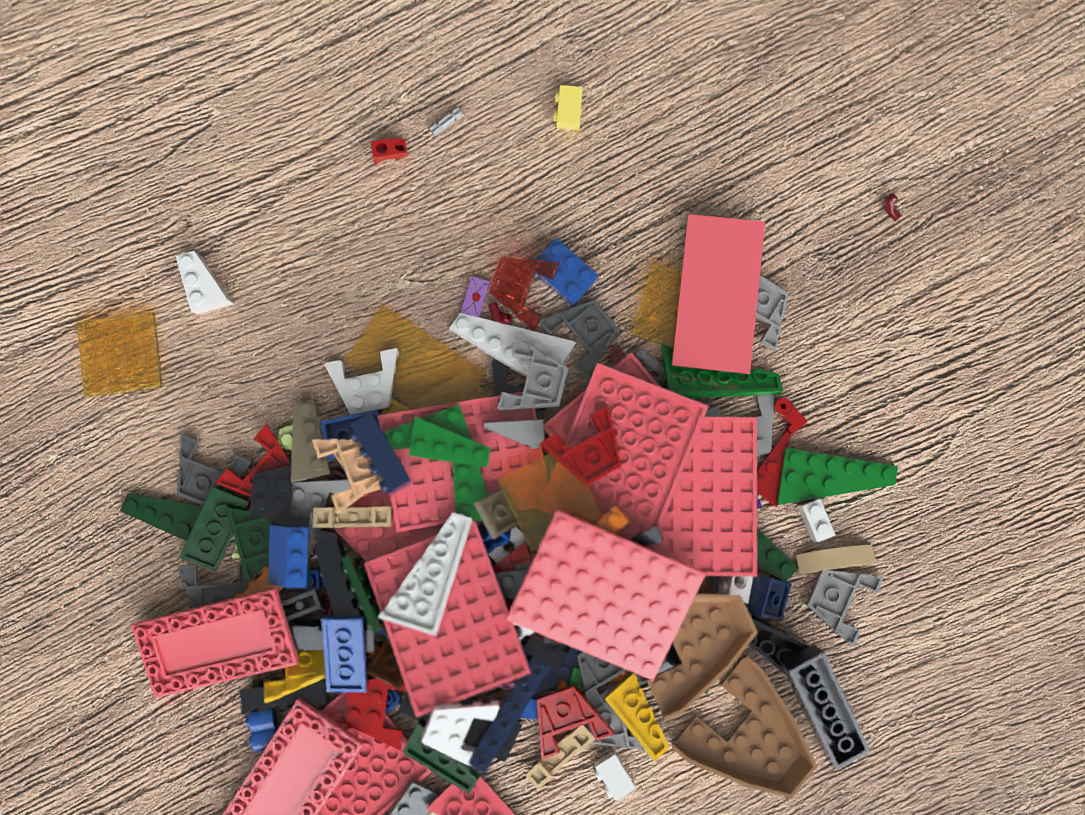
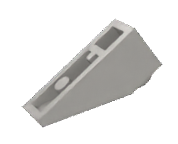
M543 420L483 424L484 429L523 446L528 445V449L540 448L539 443L544 441Z

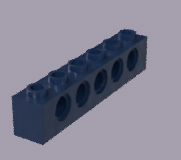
M534 657L528 662L531 673L518 678L496 714L494 721L491 722L467 761L469 765L484 775L549 670L548 666Z

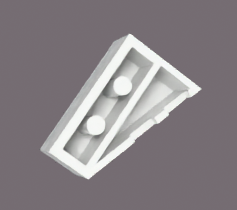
M191 251L176 256L190 311L201 314L234 304L200 254Z

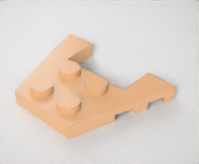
M351 439L312 440L318 458L336 452L339 453L351 489L331 495L337 514L380 482L377 475L373 476L370 472L368 460L361 457L358 451L360 447L357 442H353Z

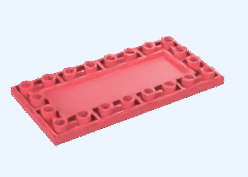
M688 214L672 366L750 374L765 230L764 221Z
M277 587L131 624L155 698L297 665L300 662Z
M299 697L222 815H317L365 742Z

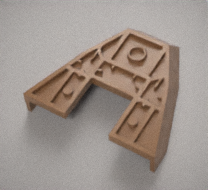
M695 594L672 641L682 663L656 674L654 680L646 679L665 721L684 713L731 668L758 633L741 595Z
M744 655L721 683V686L751 710L727 741L696 715L672 744V749L688 763L749 788L793 799L816 770L817 765L797 722L764 670Z

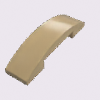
M392 507L346 508L338 514L335 508H313V528L392 526Z
M872 545L840 547L795 555L799 575L823 570L876 564Z
M585 725L574 728L557 742L560 749L559 754L543 760L540 758L525 773V776L537 790L540 789L565 763L595 740L594 735Z

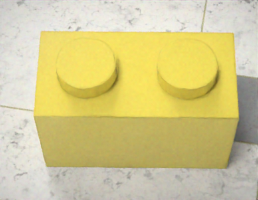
M560 85V92H556L555 103H558V110H554L553 119L554 122H557V128L579 130L583 87Z

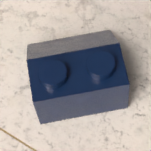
M758 574L757 577L753 576L749 601L744 603L748 612L759 617L782 621L792 584Z

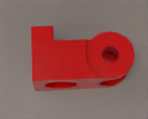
M392 138L371 141L374 164L381 163L383 160L401 159L408 155L405 139Z
M781 398L774 402L773 412L781 416L788 427L785 428V431L790 435L807 423V420L788 399Z

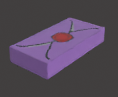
M471 276L461 313L480 318L490 281Z

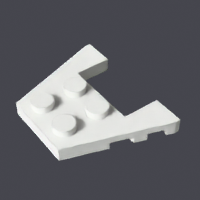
M397 348L380 351L383 371L347 379L342 360L325 363V367L350 415L373 410L390 409L394 386L393 379L397 367L396 360L399 355Z
M491 701V704L481 705V702H473L469 706H461V703L435 705L422 735V742L469 765L467 761L476 747L462 745L472 719L475 717L494 721L500 707L499 701Z

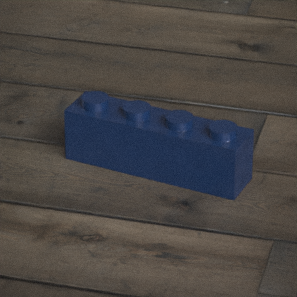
M370 413L351 423L348 434L353 442L358 443L360 447L358 451L361 457L368 460L370 464L368 468L372 475H377L380 480L378 485L382 492H387L391 496L409 486L411 483L410 477L372 414Z

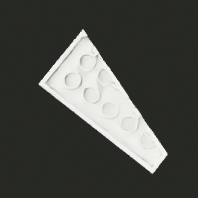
M459 313L450 326V331L526 378L531 360L512 356L516 337L561 364L565 362L577 343Z
M456 513L451 514L435 540L429 545L425 554L419 559L401 584L400 589L392 597L378 618L434 636L437 635L472 524V518Z

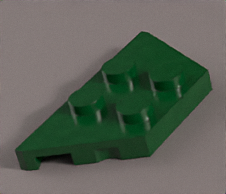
M227 508L247 582L269 564L270 524H273V522L250 514V511Z

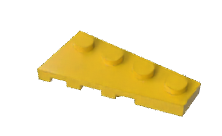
M632 672L604 699L649 756L656 761L670 747L653 715L654 713L645 698L635 673Z

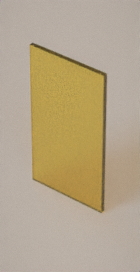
M383 305L344 361L363 375L383 371L380 351L397 348L399 355L396 360L397 367L396 373H394L392 394L415 409L468 401L486 376L485 371Z

